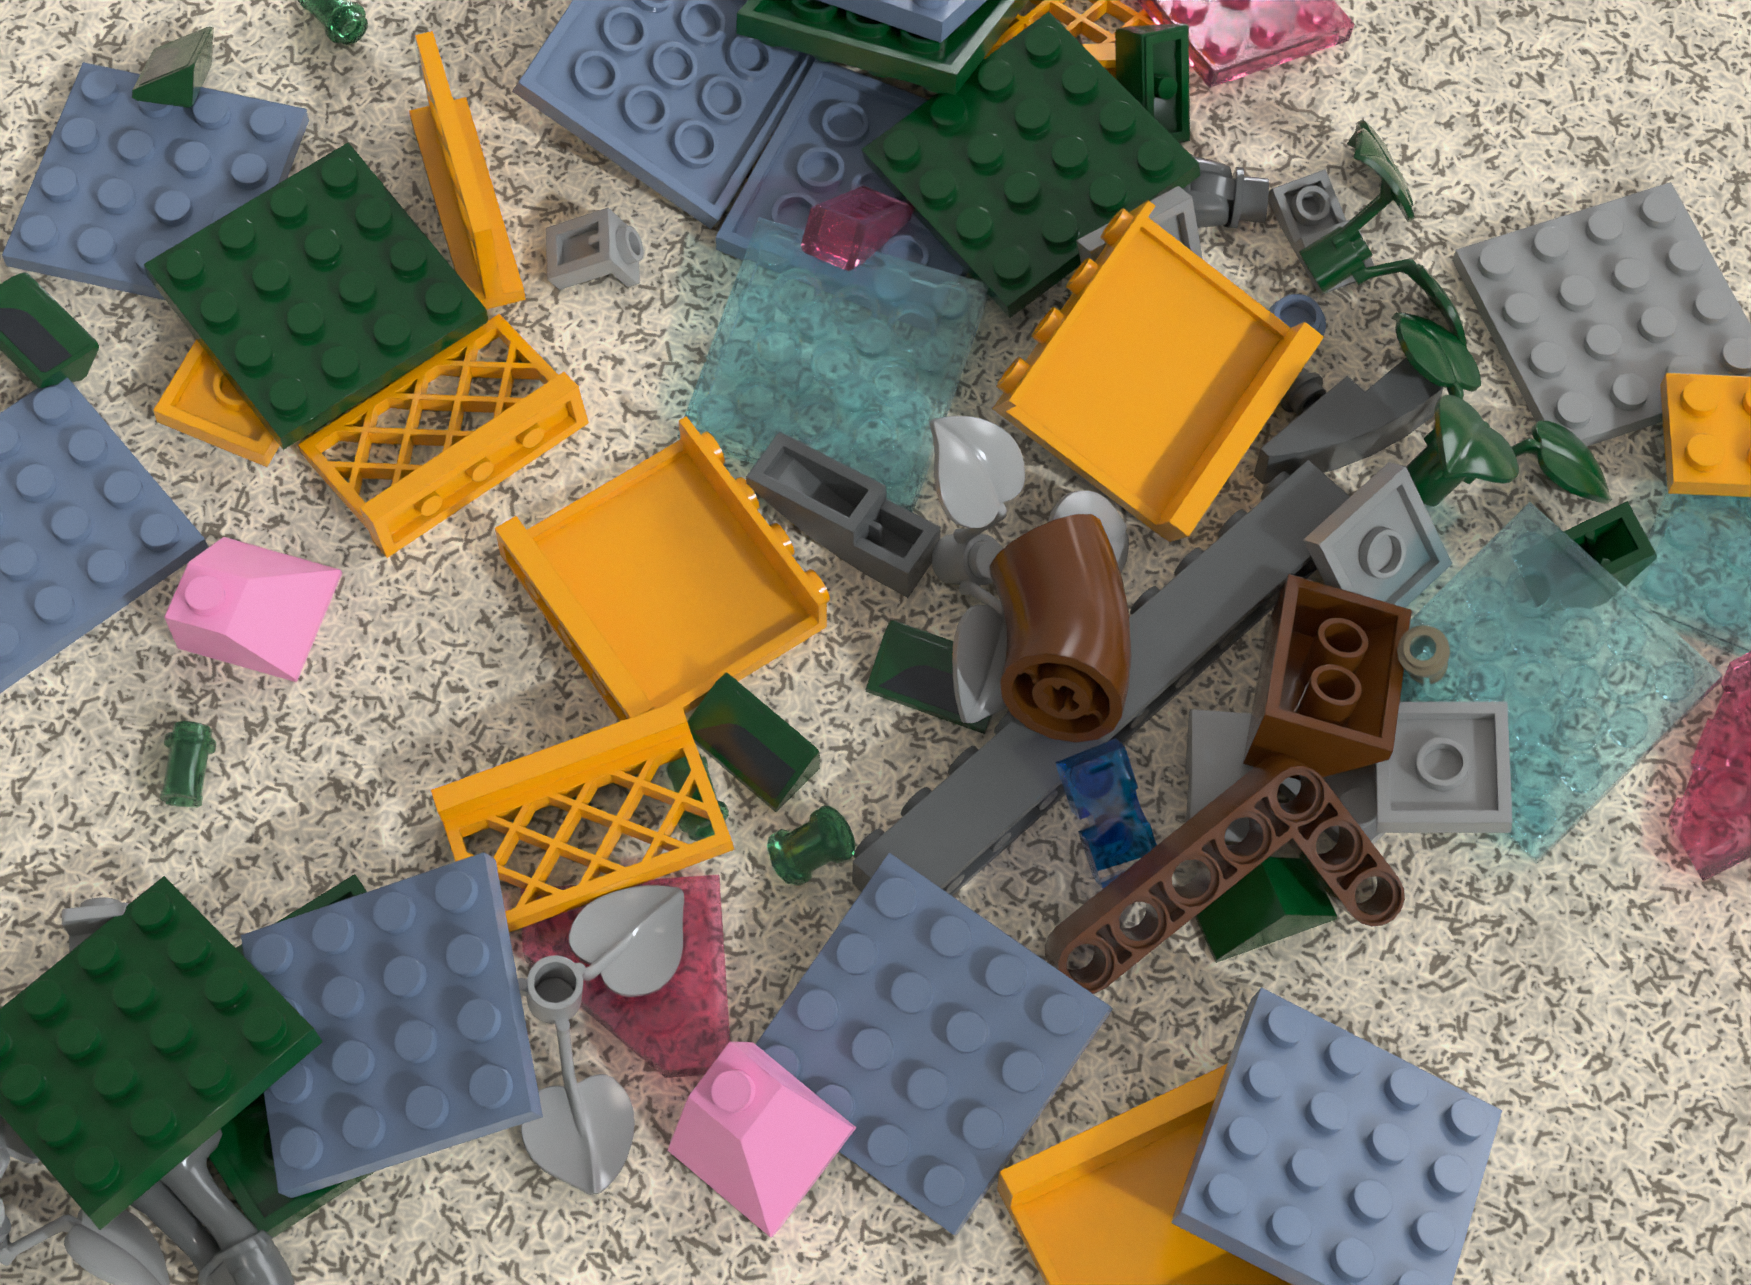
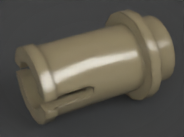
M1421 625L1413 627L1404 633L1399 640L1397 653L1400 664L1407 671L1411 679L1423 685L1424 678H1429L1430 684L1440 681L1447 673L1450 656L1449 642L1443 632L1432 626ZM1424 646L1429 647L1430 653L1434 654L1428 660L1416 659L1418 655L1424 653Z

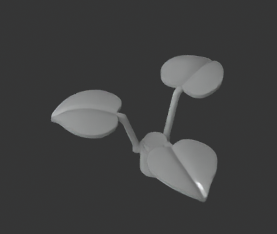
M949 416L935 418L929 422L934 442L935 487L939 502L947 517L955 524L966 527V529H956L953 534L942 537L936 543L932 553V566L936 576L942 582L960 585L959 591L962 595H972L985 604L971 606L965 612L957 625L953 642V684L958 712L963 723H975L1008 708L1001 697L1000 684L1007 650L1005 616L1000 600L980 587V585H987L993 582L990 576L989 565L1003 548L993 537L981 533L1006 518L1007 509L1003 502L1015 498L1022 491L1025 482V467L1022 453L1016 441L1003 428L981 418ZM1074 491L1061 497L1053 507L1048 522L1074 514H1092L1099 518L1114 550L1121 573L1128 556L1129 537L1126 533V524L1114 506L1105 497L1092 491Z
M660 885L636 886L608 893L595 899L579 912L569 933V946L573 954L590 966L585 968V965L582 963L575 964L566 957L553 955L537 961L529 971L527 979L518 978L520 994L526 996L527 1005L531 1013L542 1022L555 1024L562 1076L565 1087L549 1086L539 1091L543 1117L521 1125L523 1143L533 1162L544 1172L588 1195L599 1194L604 1191L621 1172L631 1149L634 1136V1110L625 1089L611 1076L604 1074L593 1075L577 1084L569 1019L580 1008L583 980H593L600 974L604 984L610 991L626 997L649 995L660 990L670 981L680 964L683 951L684 893L682 889L677 887Z
M0 1115L1 1180L10 1162V1156L29 1164L38 1163L40 1160ZM0 1198L1 1264L9 1266L18 1254L55 1234L67 1232L64 1239L66 1251L76 1263L94 1276L113 1285H170L164 1255L158 1242L143 1221L129 1211L124 1210L103 1229L99 1230L86 1213L80 1209L78 1218L72 1215H63L11 1243L9 1236L11 1223L5 1215L4 1204Z

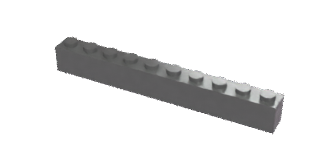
M1309 460L1291 475L1286 471L1277 475L1261 495L1262 501L1248 513L1244 509L1235 512L1219 530V539L1205 551L1200 547L1192 550L1175 569V578L1161 590L1156 586L1149 588L1132 606L1130 610L1131 616L1129 617L1132 656L1129 690L1123 715L1114 731L1098 740L1074 743L1055 740L1030 730L1009 711L995 727L994 733L996 735L980 749L976 746H971L964 750L949 767L948 774L950 776L933 791L929 787H924L915 793L901 811L902 818L886 832L879 828L862 840L853 853L855 859L853 860L852 883L862 892L888 853H891L951 896L956 894L1075 787L1073 776L1081 762L1089 761L1079 770L1076 777V785L1275 607L1288 574L1307 579L1317 570L1303 539L1349 499L1350 496Z

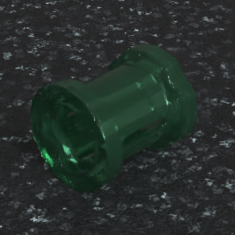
M821 806L814 810L808 822L791 831L780 829L774 832L767 842L770 861L776 873L786 883L801 886L812 878L813 871L831 861L843 863L849 860L854 855L856 847L854 835L849 824L831 806Z

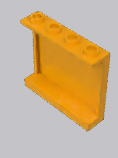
M1148 200L1130 212L1122 208L1108 223L1100 236L1107 245L1095 262L1088 257L1073 273L1066 285V288L1072 292V295L1061 311L1052 307L1036 326L1031 337L1038 344L1026 361L1021 357H1017L1001 376L996 387L1003 394L992 409L1159 536L1172 542L1190 536L1324 336L1306 322L1292 328L1285 324L1151 220L1148 216L1155 208V205Z
M687 416L679 420L680 440L526 530L517 516L495 528L501 557L619 722L680 700L683 711L686 714L699 706L715 682L724 673L727 672L737 681H740L827 627V603L830 601V596L823 581L814 570L803 571L793 557L795 554L794 547L786 532L778 523L775 522L769 525L758 511L760 505L753 489L746 484V480L743 477L734 479L723 465L725 457L717 441L707 431L700 434Z
M1227 1064L999 1172L997 1191L1046 1285H1292L1171 1223Z

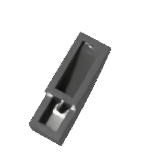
M1407 358L1403 359L1366 391L1346 376L1260 448L1254 477L1260 483L1266 484L1270 483L1283 471L1290 475L1293 474L1307 460L1325 473L1370 457L1405 438L1431 419L1435 414V405L1440 399L1444 387H1440L1427 380L1414 369Z
M780 431L746 476V484L805 534L857 570L909 598L932 564L933 549L940 540V526L887 500L886 486Z

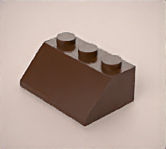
M1288 574L1266 627L1243 764L1255 767L1272 755L1286 754L1297 758L1315 770L1320 776L1327 777L1389 760L1394 749L1404 668L1399 662L1397 648L1399 640L1410 628L1412 610ZM1299 775L1290 776V778L1301 781Z

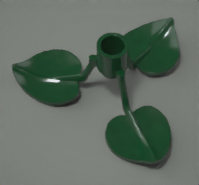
M1362 119L1356 123L1355 132L1347 145L1355 148L1354 159L1370 166L1380 177V194L1343 227L1339 226L1300 250L1299 254L1323 293L1353 276L1359 286L1370 278L1399 272L1405 273L1425 291L1445 318L1451 333L1467 348L1464 328L1454 304L1423 265L1416 264L1410 258L1365 267L1363 263L1373 256L1359 232L1365 224L1393 200L1407 222L1413 220L1415 216L1412 209L1414 204L1410 191L1402 174L1394 164L1390 152L1375 130Z
M1397 312L1391 317V319L1396 320L1395 330L1397 339L1410 364L1430 382L1447 388L1449 394L1444 395L1436 402L1435 427L1424 437L1427 447L1406 466L1424 504L1433 507L1437 506L1462 481L1471 484L1477 478L1493 483H1510L1519 474V465L1516 457L1522 454L1536 455L1543 473L1570 493L1602 504H1608L1612 500L1598 462L1587 446L1573 432L1557 423L1540 420L1531 429L1534 439H1525L1510 446L1501 434L1490 428V425L1483 421L1479 413L1463 400V389L1474 392L1481 386L1478 366L1464 344L1447 329L1424 317Z

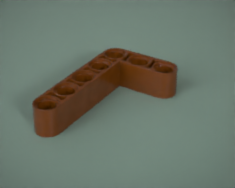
M1286 754L1272 755L1261 761L1057 925L1048 935L1045 944V958L1050 965L1092 994H1096L1107 988L1287 842L1330 898L1361 924L1371 927L1383 926L1394 920L1401 912L1405 901L1404 887L1399 877L1323 777L1295 757ZM1292 775H1299L1301 787L1298 795L1288 803L1279 804L1277 792L1280 784ZM1248 817L1249 830L1246 837L1235 845H1226L1225 832L1227 827L1238 818ZM1331 826H1338L1339 838L1337 844L1328 852L1318 854L1316 843L1319 835ZM1186 860H1197L1198 870L1194 879L1184 886H1173L1172 876L1177 866ZM1376 876L1377 887L1375 893L1365 902L1356 903L1355 892L1358 885L1363 880ZM1134 902H1145L1146 913L1142 921L1132 928H1121L1119 919L1122 911ZM1084 944L1094 945V955L1087 966L1077 970L1067 969V960L1074 948Z

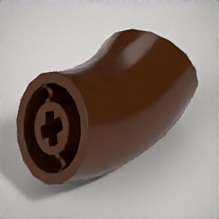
M1074 514L1033 528L1013 540L995 556L989 565L990 576L999 595L1007 627L1006 659L1000 680L1001 697L1011 714L1030 730L1051 739L1077 743L1098 740L1114 731L1124 711L1129 690L1132 656L1128 605L1123 579L1114 550L1099 518L1092 514Z

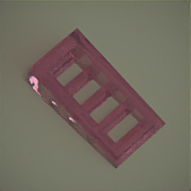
M863 185L811 207L801 242V249L808 255L846 271H851L868 260L910 221L913 210L909 204Z

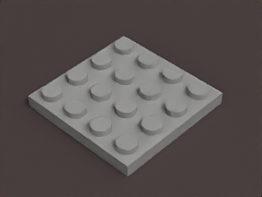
M1671 182L1455 250L1452 261L1536 423L1540 420L1557 423L1573 432L1586 446L1663 422L1660 384L1666 373L1751 377V324Z

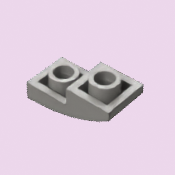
M1326 169L1272 188L1269 191L1268 200L1275 217L1318 293L1323 295L1355 283L1356 281L1351 276L1323 293L1299 254V251L1339 226L1343 227L1350 221L1346 220ZM1371 257L1363 262L1365 267L1374 266Z
M1189 710L1185 774H1189L1186 822L1254 768L1243 764L1251 719L1250 713ZM1248 817L1238 818L1231 822L1225 832V841L1241 842L1246 837L1249 830Z

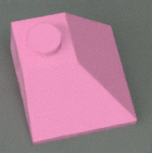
M223 537L188 562L164 618L178 649L297 682L338 585L342 571L341 569Z
M730 1041L688 1096L667 1151L769 1237H773L856 1127L753 1042Z

